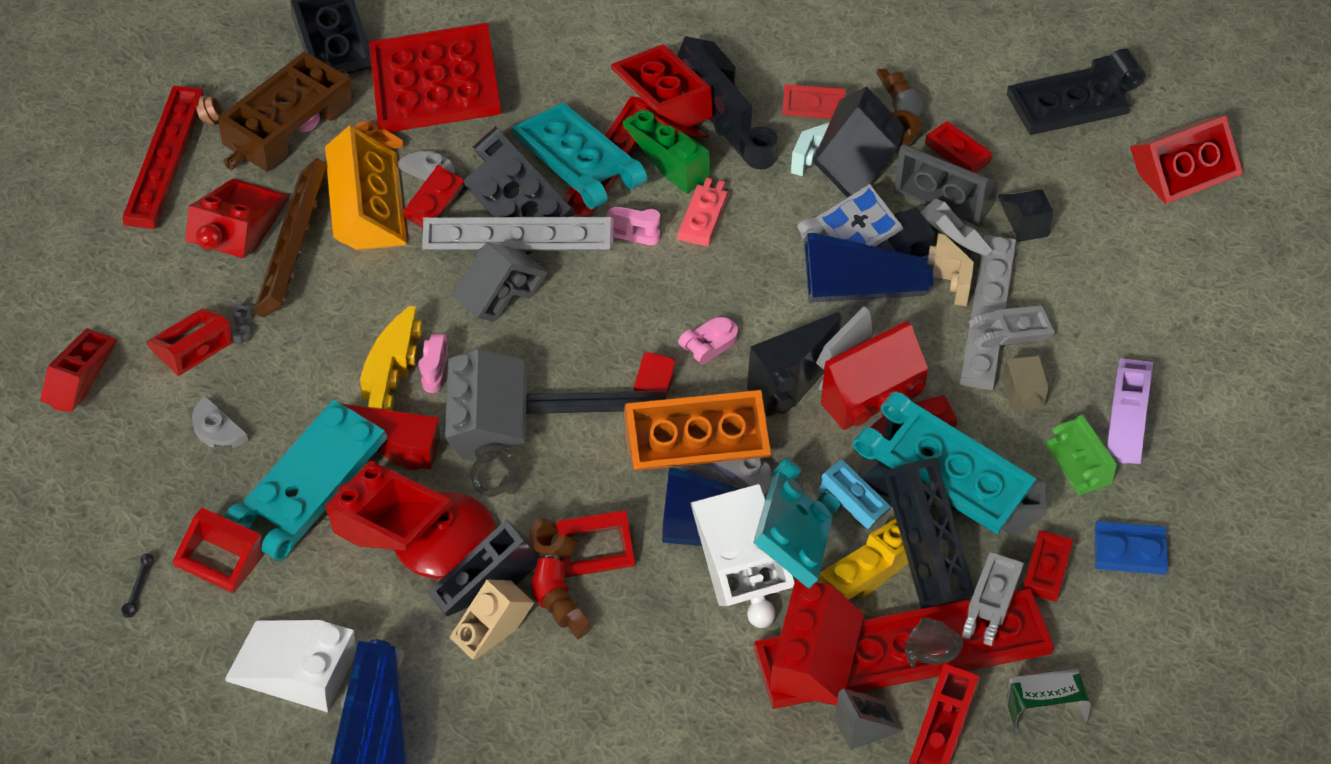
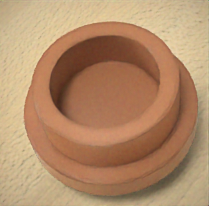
M204 95L199 98V105L196 106L199 118L210 126L218 124V117L223 114L218 99L213 95L210 97Z

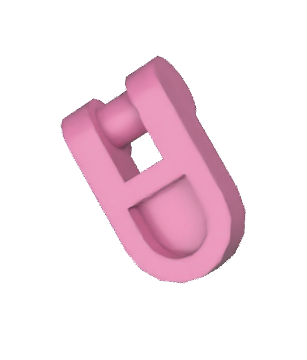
M613 207L607 211L605 217H612L614 219L613 237L645 245H655L660 241V230L657 228L660 225V213L657 210L646 209L638 211L623 207Z
M716 317L695 330L685 331L680 336L678 344L684 350L693 352L694 359L701 365H704L736 343L738 328L731 319Z
M432 333L430 340L424 341V357L419 361V370L422 375L423 389L429 393H436L443 385L448 356V341L446 334Z

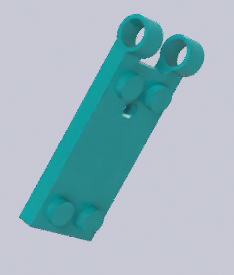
M564 102L512 127L513 137L580 193L584 203L590 209H594L607 202L606 191L600 182L620 174L623 182L629 189H634L647 182L646 172L639 161L632 159Z
M892 392L881 405L882 413L890 421L897 424L904 422L894 437L889 441L876 430L865 427L853 441L854 449L861 456L871 460L876 458L892 469L904 464L936 457L949 504L997 535L1036 482L1035 477L911 402L908 397L899 392ZM930 449L934 455L931 457L924 456L921 450ZM927 468L918 469L922 484L928 488L930 479Z
M333 399L241 504L236 503L232 505L224 518L251 529L254 522L261 516L278 527L271 530L264 538L262 552L278 562L284 560L291 553L295 544L326 510L325 505L337 494L340 487L349 482L388 438L385 430ZM291 490H299L295 497H287V493Z
M786 457L771 474V482L753 543L807 588H810L819 579L832 518L841 502L828 490L824 491L816 501L809 498L803 492L802 487L795 481L802 468L789 457Z

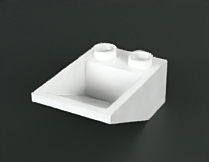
M759 484L691 502V507L718 605L730 606L750 600L751 605L747 611L749 622L757 628H766L774 622L776 610L769 601L765 600L764 596L793 588L794 580L792 574L753 543L765 503V498ZM762 568H766L770 573L769 579L765 582L763 581V575L759 574ZM730 577L736 581V588L733 591H730L727 580Z

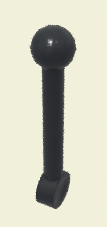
M145 553L140 557L142 565L128 603L124 604L121 608L122 614L126 618H131L136 614L135 603L148 567L154 563L152 554Z

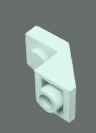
M829 123L801 132L792 152V174L803 176L806 167L813 166L814 163L812 161Z

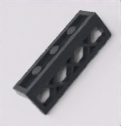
M937 458L912 462L884 471L883 475L921 609L973 596L974 588ZM927 468L930 479L928 488L922 484L918 469ZM931 504L938 508L940 514L938 522L931 516ZM941 538L948 543L950 550L948 557L941 552L939 545ZM951 572L958 578L960 592L953 593L949 580Z

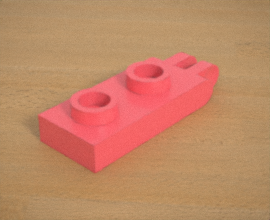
M709 177L706 178L704 185L697 184L678 231V240L709 247L728 198V191L724 190L725 181L719 180L716 188H712L714 179Z

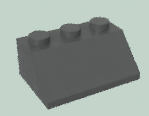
M903 144L899 151L894 191L926 205L930 204L935 198L944 201L958 218L980 226L995 204L999 182Z
M480 349L448 359L445 438L463 460H469L526 442L527 363L524 359Z

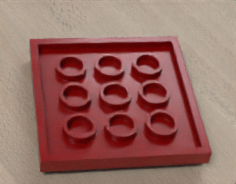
M488 22L369 41L378 129L396 132L502 114Z

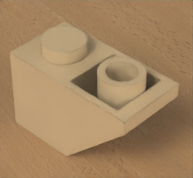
M486 580L449 638L472 660H476L517 630L534 602L512 581Z

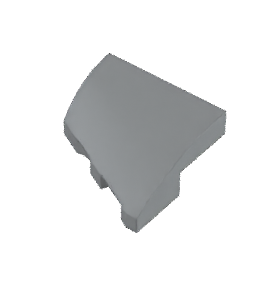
M935 198L921 211V214L930 226L967 249L985 256L993 251L977 231L965 226L944 201Z

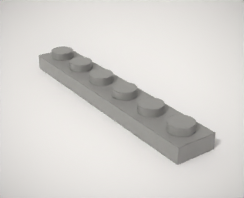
M612 217L423 218L422 250L478 251L486 242L522 251H613L614 219Z
M984 235V241L993 251L987 256L981 255L971 319L976 315L1006 309L1016 239ZM969 326L960 385L993 390L1000 343L992 347L981 348L977 342V339L984 333L994 331L992 326L980 330H973Z

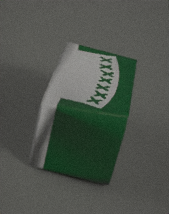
M1078 668L1011 677L1009 679L1006 702L1017 733H1020L1016 725L1019 713L1030 708L1078 702L1087 723L1091 702Z

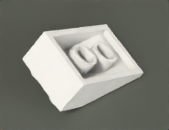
M321 620L255 621L225 679L233 684L328 712L357 654L354 630Z

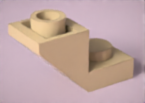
M938 233L937 246L930 245L927 265H934L932 277L951 280L949 292L956 293L954 305L967 306L974 262L945 234Z

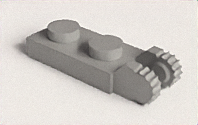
M1042 305L994 310L992 313L976 315L969 321L970 327L973 330H980L992 326L994 330L993 332L984 333L977 339L981 348L992 347L999 343L1000 345L1043 341L1055 335Z
M989 552L969 605V615L962 637L971 638L976 629L977 619L980 617L991 621L984 634V644L993 645L999 625H1002L1020 579L1024 566L1023 562Z

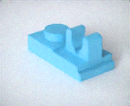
M842 459L821 476L823 480L818 491L822 494L828 489L843 504L842 506L867 530L891 508Z

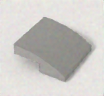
M865 306L824 346L816 362L821 368L824 369L825 361L872 338L871 316ZM822 379V381H821V383H820V385H819V387H818V389H819L821 392H822L823 379Z

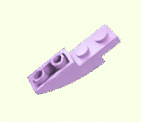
M1120 358L1107 446L1108 452L1116 462L1141 464L1153 362Z

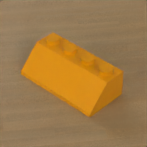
M349 125L325 146L333 237L340 243L346 244L355 250L403 246L407 244L403 217L397 153Z

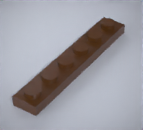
M315 158L299 174L253 310L254 313L261 317H266L274 309L278 311L287 299L285 290L295 275L294 263L303 251L301 241L310 229L311 223L308 220L318 205V200H316L317 193L322 189L326 181L323 175L327 164L318 158Z

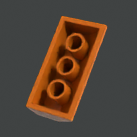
M761 390L625 404L623 420L627 450L633 471L771 456Z

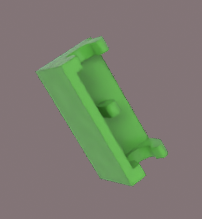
M1083 415L1077 416L1076 419L1062 423L1052 429L1055 436H1061L1046 441V447L1078 495L1112 484L1117 464Z

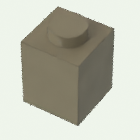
M1040 356L1006 359L1003 382L1011 409L1033 410L1038 407H1044L1049 386Z

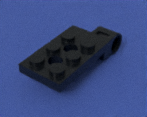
M696 41L685 45V59L683 62L711 87L713 117L709 120L714 124L717 134L724 136L750 167L762 170L773 166L776 161L777 134L767 127L751 129L752 105Z
M1119 49L1110 56L1093 59L1092 66L1089 69L1010 85L1007 88L1006 95L1028 133L1034 135L1128 114L1130 105L1122 92L1131 91L1140 86L1145 79V71L1131 50ZM1069 97H1076L1081 100H1072ZM1041 103H1048L1053 106H1044Z
M496 126L472 146L484 163L464 179V185L493 217H525L527 210L534 206L538 207V212L533 217H573L576 214ZM521 187L520 193L516 197L507 198L511 189ZM524 251V252H525L527 255H529V254H531L533 251Z

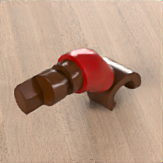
M542 518L533 524L529 534L532 548L538 553L543 554V557L538 558L531 583L532 593L539 606L553 613L552 617L562 628L568 627L578 640L590 630L591 624L567 593L568 586L565 584L564 562L561 561L573 552L577 541L567 536H558L557 541L551 545L552 538L557 533L554 522Z

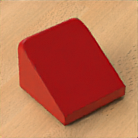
M645 352L634 384V391H664L667 396L675 377L676 360Z

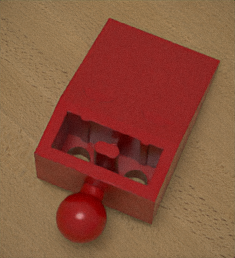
M232 178L189 205L185 241L199 245L205 250H216L244 259L258 248L288 202L290 195Z
M370 461L355 477L343 484L337 494L325 506L333 532L343 539L359 547L407 550L452 505L451 499Z

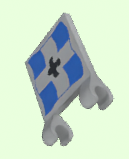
M870 184L821 215L803 220L797 226L805 242L815 240L824 229L840 250L839 252L826 255L822 260L827 273L831 276L841 273L848 263L903 230L900 222Z

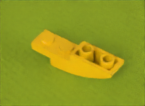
M408 306L397 315L377 338L368 354L360 377L362 399L369 400L368 407L393 411L394 397L390 395L391 389L397 390L399 376L407 377L409 366L416 365L417 345H414L415 340H420L422 335V320H417L416 306Z
M896 518L869 534L866 545L821 571L816 582L832 585L848 600L856 595L862 600L908 564Z

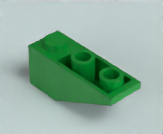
M643 109L623 121L624 128L662 175L686 194L696 189L697 184L702 185L705 183L707 177L710 178L709 151L680 130H678V135L675 134V129L672 126L663 125L654 118L652 112L644 111Z

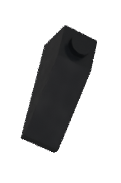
M506 519L437 582L428 593L441 611L448 617L469 607L486 580H507L517 584L536 567L538 558H542V556L532 548L528 538Z

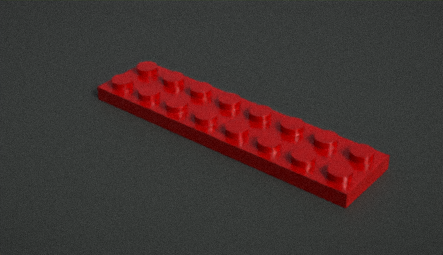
M1030 588L1014 592L1002 625H999L992 646L984 644V634L991 621L980 617L977 619L976 629L971 638L962 637L969 615L968 609L971 600L867 619L862 622L847 689L863 692L939 677L944 663L970 671L1052 655L1054 645ZM780 636L754 641V653L772 709L812 702L813 700L770 691L772 665Z

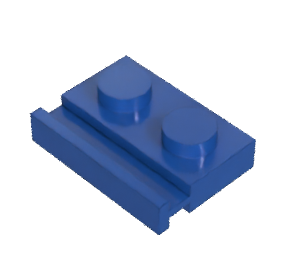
M1096 521L1094 527L1095 569L1166 575L1168 569L1167 539H1165L1166 527Z

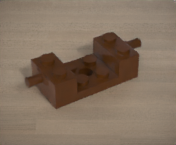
M304 51L220 115L218 120L222 144L234 151V153L224 159L225 166L228 169L230 168V170H234L243 161H249L266 172L270 171L289 156L287 137L318 112L323 117L333 121L352 105L350 78L346 71L343 69L337 71ZM280 101H281V102H289V101H291L290 103H287V104H280V103H279Z

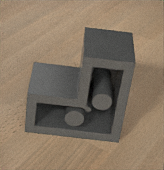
M486 242L476 253L474 262L467 273L459 280L458 287L452 296L477 318L496 321L513 295L530 299L548 272L522 250Z

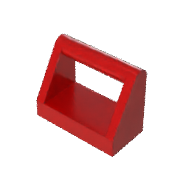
M203 308L147 340L148 347L177 376L182 375L233 343L230 323L222 315ZM201 323L205 324L173 345L169 344Z
M201 507L193 517L172 564L222 589L235 593L264 556L262 552V536L253 530ZM205 540L240 558L232 575L229 576L190 558L191 554Z
M626 510L556 521V541L558 536L573 537L618 529L624 554L577 562H570V556L561 560L564 562L565 578L635 567Z

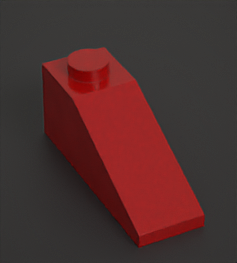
M86 328L48 365L40 401L51 405L56 410L72 413L84 400L116 345L117 339Z
M340 403L385 430L388 438L376 452L395 464L416 470L422 468L431 470L440 440L439 418Z
M945 663L943 664L909 764L951 763L981 682L979 675Z

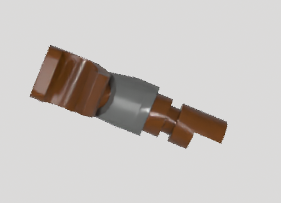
M877 69L879 79L893 100L894 112L892 114L906 128L898 146L900 151V147L903 144L910 146L921 131L922 125L919 117L924 110L923 102L918 91L908 85V81L901 72H895L890 75L887 69Z

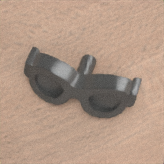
M241 300L235 301L233 317L236 326L233 328L232 338L235 344H242L252 337L251 329L248 326L252 322V314L249 307L244 306Z

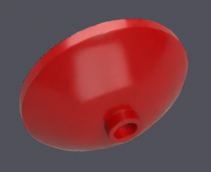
M437 492L451 499L452 505L407 550L393 549L399 561L406 568L424 577L442 579L496 529L495 520L487 507L477 499L463 493Z

